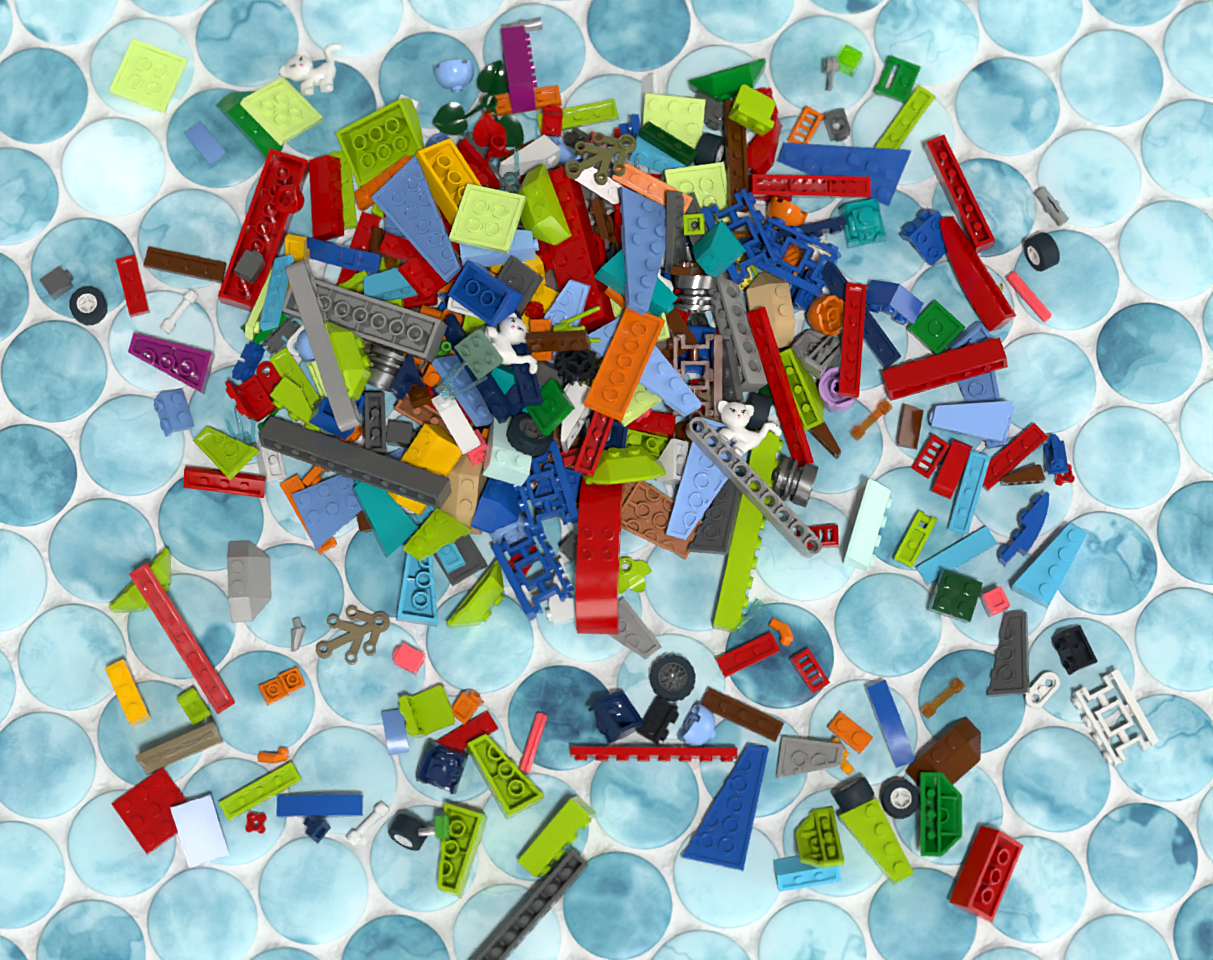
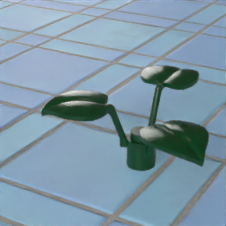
M501 60L486 66L477 78L479 91L488 93L483 96L480 105H477L475 109L464 115L465 112L461 105L448 103L439 109L432 121L433 125L440 132L456 136L467 130L468 123L466 119L478 110H481L486 114L493 113L495 121L503 126L506 131V147H518L524 143V132L519 120L510 114H505L499 120L497 110L495 109L497 106L495 95L505 94L509 90L507 71Z

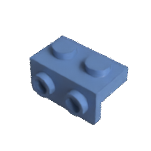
M183 389L161 392L154 399V409L158 413L160 427L164 431L165 437L170 436L173 432L190 430L195 426Z

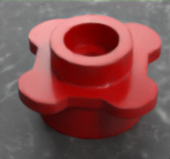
M529 302L524 309L526 311L525 316L530 319L544 318V306L539 302Z
M1068 464L1069 472H1064V477L1062 473L1054 474L1056 485L1062 486L1063 483L1074 482L1075 477L1072 475V466Z
M250 812L246 815L247 825L245 830L248 833L258 832L263 834L266 831L264 824L267 816L264 813L259 815Z

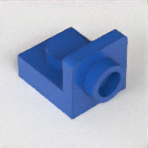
M638 114L630 115V122L619 124L621 135L629 134L634 138L636 137L637 133L641 130Z

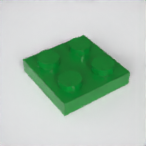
M937 300L916 319L914 324L908 327V331L934 355H940L965 329V326Z
M551 378L541 389L543 398L541 406H525L539 430L545 436H549L575 409L559 382L554 378Z

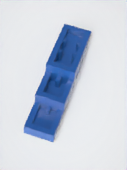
M886 680L866 686L878 725L889 748L894 766L898 768L916 761Z
M318 794L277 796V817L363 816V795Z

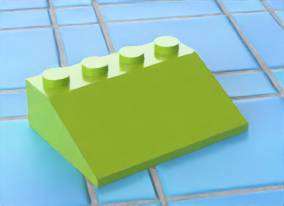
M400 98L335 132L358 187H362L405 156H412L413 158L417 151L425 148L419 116L411 98Z

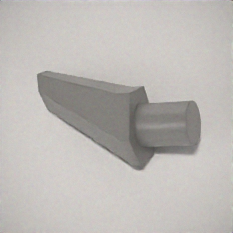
M300 618L292 620L294 629L291 630V652L299 649L306 628L302 627Z

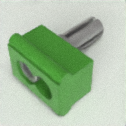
M435 816V827L419 828V836L433 835L436 839H450V818L448 816Z

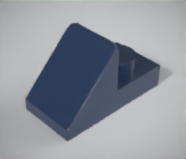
M409 354L389 387L395 398L399 400L405 398L412 384L426 387L418 364L413 356Z

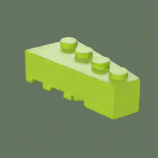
M877 798L838 817L842 825L846 827L852 837L862 846L863 850L872 858L893 885L914 875Z

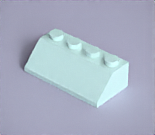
M868 479L843 563L844 565L867 571L868 566L873 567L876 555L872 554L874 546H879L881 535H878L880 527L884 528L887 516H884L885 508L890 509L893 497L889 496L891 490L874 480Z

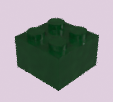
M942 570L939 572L927 610L963 623L971 622L983 583L947 570Z

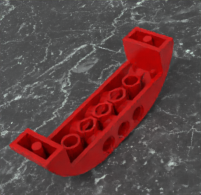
M582 477L576 561L577 634L619 635L618 596L622 496L625 490V483L586 484Z

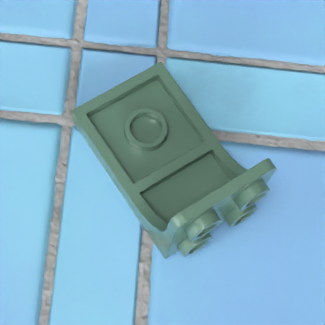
M498 323L496 326H494V327L496 328L497 332H499V323ZM485 324L480 329L475 330L454 346L478 380L503 362L502 356L484 333L486 326L489 324Z

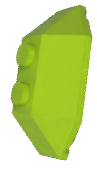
M541 164L526 174L517 192L518 195L526 197L520 218L524 229L532 231L533 238L552 245H558L572 235L546 166Z
M326 321L324 325L348 397L357 401L371 375L369 368L371 362L363 350L365 347L364 341L361 336L356 335L352 331Z
M792 348L781 352V359L803 429L807 431L824 423V404L819 397L813 377L802 368Z
M632 445L628 448H609L608 450H603L593 478L584 475L582 477L586 484H617L655 479L665 476L666 470L662 462L642 446Z
M165 547L148 566L166 593L170 588L169 584L172 580L171 553ZM134 582L108 606L113 613L143 612L145 609H150Z
M497 559L446 622L447 627L455 629L478 626L482 621L486 623L492 615L490 611L494 606L498 607L505 599L503 596L505 594L502 568Z
M834 808L813 809L809 817L803 821L795 832L801 863L821 869L844 866L845 861Z

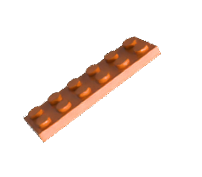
M626 308L583 406L622 422L666 320L649 313L643 316Z

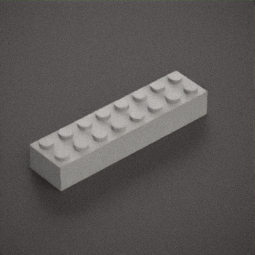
M314 279L329 322L361 336L363 341L405 355L409 354L430 363L436 358L448 326L441 320ZM290 286L284 300L282 312L290 317L302 320Z

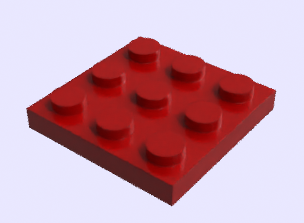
M162 767L113 802L112 806L145 853L149 855L178 834L170 807L186 803L187 801Z

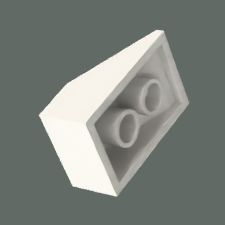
M575 382L573 386L568 383L564 389V392L575 407L562 421L561 444L563 452L566 454L585 424L587 417L593 411L583 406L590 387L585 384L579 386L578 382Z

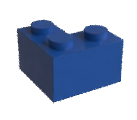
M871 280L866 290L865 304L868 306L867 309L873 313L884 312L891 315L894 321L900 325H905V323L914 324L924 304L899 283Z
M362 395L359 400L355 401L359 414L366 400V397ZM323 397L315 405L309 423L343 440H346L354 432L355 427L345 432L340 431L328 398Z

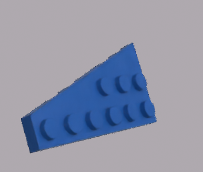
M785 143L777 162L811 176L871 177V197L868 198L876 199L879 203L889 206L912 150Z
M748 744L682 858L739 871L744 870L769 748Z

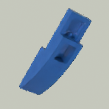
M307 237V249H310V259L355 271L365 270L371 274L379 273L382 254Z
M1047 491L1043 496L1039 494L1032 502L1034 505L1030 511L1026 509L1019 517L1021 521L1018 526L1024 531L1019 529L1012 538L1014 542L1009 547L1006 544L1000 551L1001 557L998 562L1004 567L1017 552L1025 556L1037 539L1048 511L1050 494Z

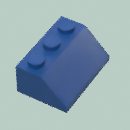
M470 260L467 261L448 293L449 297L492 327L513 314L524 297L521 292L481 264Z

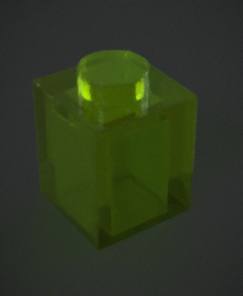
M846 44L837 58L839 60L838 70L853 78L862 62L864 53Z

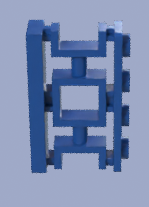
M745 188L740 193L734 194L738 203L723 211L720 210L716 203L710 208L707 206L701 209L702 214H705V221L709 230L718 223L714 215L715 213L720 220L727 216L730 217L732 224L727 227L731 232L746 224L749 226L754 239L743 244L748 260L739 264L742 272H740L736 262L727 268L732 281L737 285L744 282L745 278L751 277L747 270L748 267L764 260L766 266L770 268L774 264H780L778 257L781 256L777 246H773L770 241L773 238L768 227L764 228L762 221L765 219L761 211L756 210L754 206L756 199L753 193H748ZM743 199H745L755 222H752L749 216L739 219L736 212L745 208ZM760 234L771 258L768 257L765 251L755 255L753 247L762 243L759 237Z
M768 217L764 228L768 227L773 237L770 241L773 246H777L781 254L778 257L781 268L775 265L768 268L764 260L753 266L820 299L823 293L822 289L826 283L818 277L827 261L834 265L837 264L838 258L840 259L842 256L838 251L839 248L831 243L827 245L820 243L821 239L815 235L810 234L808 237L802 234L803 230L794 225L792 228L786 226V222L778 217L774 219ZM773 227L795 236L796 239L788 236L783 245L775 242L779 232L773 229ZM791 244L806 250L798 268L783 261ZM811 244L831 254V257L823 254L818 263L811 260L815 250L808 245ZM766 245L764 246L763 250L753 247L755 255H758L764 251L767 253V255L769 254ZM806 266L813 269L814 272L810 279L817 283L816 286L793 275V273L795 272L802 276Z
M555 440L552 441L548 451L543 456L532 458L531 467L534 475L527 477L525 480L526 486L513 484L515 492L519 491L521 496L520 499H517L520 510H525L526 518H523L526 530L530 529L532 535L538 531H544L541 521L561 516L563 525H567L570 522L571 524L578 522V511L558 444ZM547 453H551L557 477H554L552 469L541 472L539 464L549 462ZM550 478L554 494L535 499L530 483ZM562 490L569 515H565L563 508L552 509L551 502L560 500L558 491ZM529 499L532 507L542 504L545 513L535 515L537 524H533L527 503Z
M529 529L524 530L528 537L524 542L510 548L505 540L503 544L499 545L496 543L491 548L525 615L531 621L537 618L536 614L543 613L540 606L541 602L556 594L561 602H564L568 597L569 599L573 598L571 591L574 589L569 579L564 580L562 574L565 571L560 562L555 563L553 557L556 554L551 545H546L544 540L547 537L544 531H538L532 535ZM535 535L546 554L544 558L540 551L530 555L527 550L536 545L533 538ZM505 551L508 552L511 558L519 553L521 554L523 559L514 564L518 572L514 573L504 554ZM540 560L546 573L528 582L522 569ZM553 569L564 588L562 592L558 585L548 589L545 584L554 579L551 573ZM525 585L528 592L538 587L541 594L531 598L535 604L534 607L531 606L521 586Z

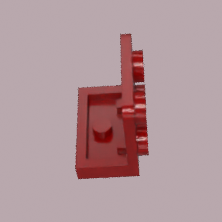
M257 375L252 376L240 386L229 380L225 382L227 386L225 390L231 399H235L237 411L242 416L245 415L249 420L253 419L259 422L278 409L272 404L273 400Z

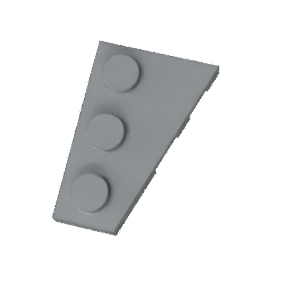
M624 598L618 602L619 635L609 636L646 660L662 646Z
M782 736L776 778L842 766L844 745Z

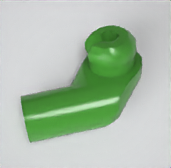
M445 341L442 343L436 358L444 357L451 352L450 342Z

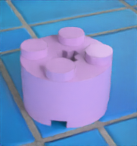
M840 367L826 371L820 379L818 386L819 397L824 404V408L829 412H845L852 408L857 401V398L838 396V391H835L836 387L839 389Z

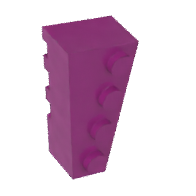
M524 25L501 28L512 113L536 110L534 88L537 87L536 75L532 76V73H535L534 61L529 60L533 59L532 47H527V45H531L530 34L525 33Z
M133 333L128 353L194 390L205 394L215 358L212 353Z

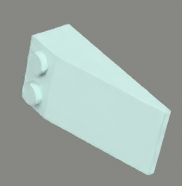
M492 414L494 420L491 422L482 475L522 486L529 476L532 456L518 452L507 441L506 433L513 417L510 416L506 423L499 424Z

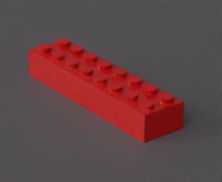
M273 149L269 150L218 294L220 303L252 312L273 267L274 260L280 255L294 215L279 212L275 204L270 202L274 195L273 185H276L277 189H279L282 185L295 184L300 186L302 192L309 173L308 160ZM291 191L283 192L280 196V203L284 206H289L294 193ZM246 249L251 252L255 250L262 254L266 263L254 285L236 276L234 271Z
M565 166L548 172L572 236L558 245L547 244L560 293L571 279L591 285L583 312L597 306L600 307V310L581 318L579 326H585L584 330L590 331L615 320L610 297L604 293L607 285L594 277L602 267L581 184L567 177Z

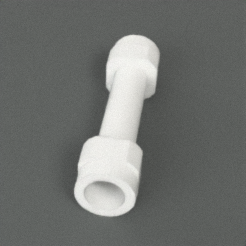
M189 289L183 295L184 300L170 318L162 322L160 328L165 333L170 334L176 328L174 324L190 304L194 305L199 296Z
M382 802L374 808L375 811L355 831L352 830L346 836L354 846L362 840L361 836L380 817L384 818L390 811Z

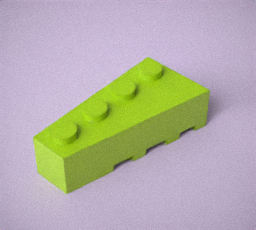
M487 734L467 744L466 750L506 821L543 801L545 796L541 791H538L533 783L504 755V752Z
M579 796L571 798L517 862L535 878L541 875L544 877L551 870V863L554 860L558 861L564 855V849L568 844L572 845L579 837L577 834L591 823V819L597 812Z
M444 803V816L450 818V839H442L438 889L442 893L462 898L487 818L484 814Z

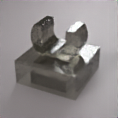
M693 313L689 315L691 320L686 322V325L710 327L705 313Z

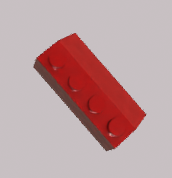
M980 826L949 903L992 923L1023 845L999 830Z

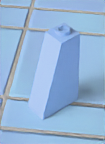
M516 230L508 254L459 243L463 268L468 260L481 264L483 267L506 264L511 255L521 261L536 259L535 251H539L537 238L533 239L532 231Z
M1011 401L936 406L935 411L931 412L930 423H932L931 426L936 430L1005 445L1015 405Z

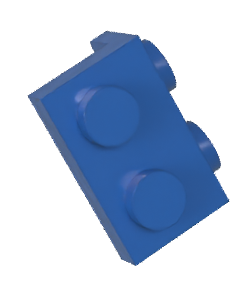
M811 268L804 270L802 276L799 274L797 276L815 286L817 284L810 279L814 272ZM820 274L818 278L822 280L823 275ZM793 286L790 292L793 309L807 312L814 296Z

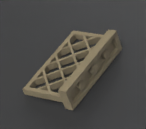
M211 722L140 753L135 758L143 767L145 774L149 775L162 767L165 768L218 745L223 740L216 723Z

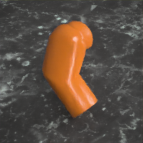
M773 618L769 627L780 632V643L782 645L789 646L794 637L790 626Z
M280 747L277 754L259 752L257 760L258 762L270 764L285 762L289 758V750Z

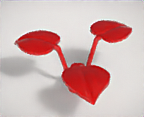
M485 113L474 127L473 140L480 147L489 146L488 155L480 170L475 164L467 163L482 187H486L488 183V176L482 172L485 170L491 156L499 158L505 155L506 159L509 158V150L505 149V129ZM526 175L511 177V181L516 187L520 188Z

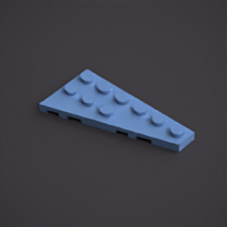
M414 156L371 198L442 279L448 283L462 270L452 242L449 240L448 232L420 162Z
M622 186L619 189V196H621L620 213L622 214V253L625 256L623 269L626 272V284L624 285L626 308L644 316L648 313L666 248L667 207Z
M401 448L385 456L400 461L406 450ZM339 474L292 494L294 503L316 551L362 511L352 490L356 486L354 484L356 480Z

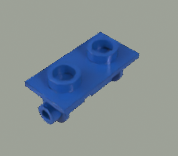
M251 341L249 344H246L240 356L245 362H237L232 371V378L237 381L240 379L244 383L254 376L255 370L263 358L265 349Z
M1051 434L1047 439L1048 443L1044 444L1048 475L1069 472L1064 441H1060L1056 434Z

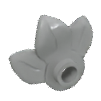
M835 56L826 57L824 72L829 74V82L826 87L829 91L833 88L834 73L838 72L839 60H836Z

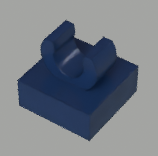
M308 817L303 823L308 828L305 833L317 844L331 828L319 817L315 821Z

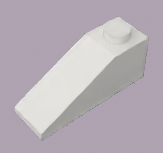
M543 135L502 161L499 167V177L502 179L526 175L541 164H545L546 169L555 167L560 160L561 149L547 136Z
M449 389L431 399L463 455L481 445Z
M559 558L558 562H560L565 571L562 576L564 580H567L568 577L563 558ZM555 573L552 587L558 585L562 592L564 588ZM557 594L549 598V609H546L548 622L553 621V625L557 626L576 621V609L573 598L569 599L568 597L564 602H561Z

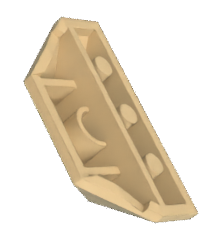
M767 272L760 273L746 290L749 312L765 307L778 349L791 348L793 346L795 317L789 283Z
M464 454L459 458L447 476L450 479L452 492L441 510L471 529L470 534L481 535L482 531L471 527V523L486 487L487 476L482 475L485 461L472 466L467 455Z

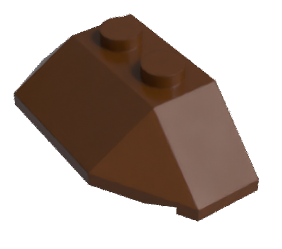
M966 717L925 752L906 771L907 775L918 787L920 786L921 772L942 773L954 785L981 760V732Z

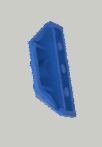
M489 478L480 498L471 527L491 534L497 529L517 522L521 513L517 499H520L521 496L519 491L515 492L512 483Z

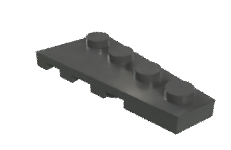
M667 191L665 273H671V266H678V262H687L683 219L684 197L682 192Z
M727 479L715 496L711 507L707 509L705 520L702 526L698 527L697 536L688 548L690 552L729 555L742 492L729 479Z
M1005 613L999 650H997L995 657V668L992 671V681L987 693L989 697L1030 694L1028 613Z

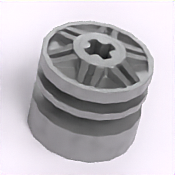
M674 275V287L683 289L682 294H675L678 299H682V303H673L674 308L691 313H704L715 310V305L706 304V301L716 300L715 296L707 295V290L716 289L717 278L708 275Z
M372 346L370 352L378 357L368 356L370 362L375 365L374 368L369 367L371 375L367 384L392 393L389 387L406 358L394 350Z
M785 456L784 461L777 470L773 491L778 496L780 490L784 491L783 501H786L790 493L794 494L793 504L806 508L819 467L806 463L801 471L798 470V460L795 459L791 468L788 467L790 457Z

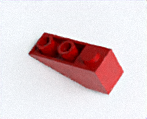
M774 115L771 119L775 122L773 128L763 136L756 135L747 148L748 173L766 174L774 164L782 130V124L777 115Z

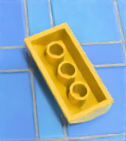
M449 138L417 151L415 156L420 162L435 202L453 227L467 183L481 186L452 139Z
M424 424L400 462H406L411 466L426 469L431 473L447 477L463 453L455 440L439 425ZM386 491L396 503L418 515H422L428 506Z

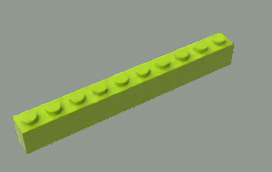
M768 431L759 446L752 449L749 466L773 490L774 479H771L773 472H777L779 460L775 459L777 452L781 453L783 441L780 440V436H776L774 432ZM750 483V489L753 492H757V486L753 483ZM743 493L713 624V629L736 634L738 628L743 629L745 617L741 616L743 608L747 609L749 597L746 596V591L752 587L754 577H750L751 569H756L758 560L757 557H754L755 550H760L762 538L759 537V532L764 530L766 518H763V514ZM764 498V504L768 507L770 499Z

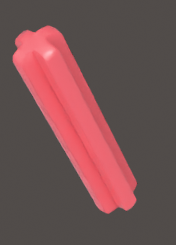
M1016 272L1009 274L1007 281L1043 322L1048 321L1052 313Z
M543 713L536 714L519 766V770L525 773L530 772L545 727L547 715Z

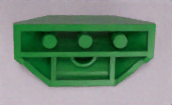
M762 58L688 80L689 90L696 94L699 92L717 102L724 103L726 99L730 100L732 97H736L740 86L743 84L753 89L755 88L765 69L766 60Z
M256 91L230 92L216 104V107L265 159H267L270 149L281 152L284 144L280 146L240 104L243 98Z
M921 772L919 786L921 857H942L962 838V794L942 773Z

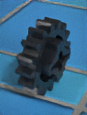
M590 349L558 352L554 362L556 363L555 370H559L557 376H564L563 382L570 380L572 386L575 382L582 386L583 381L589 384L591 379H595L600 367L598 366L600 360L595 358L597 353H590Z

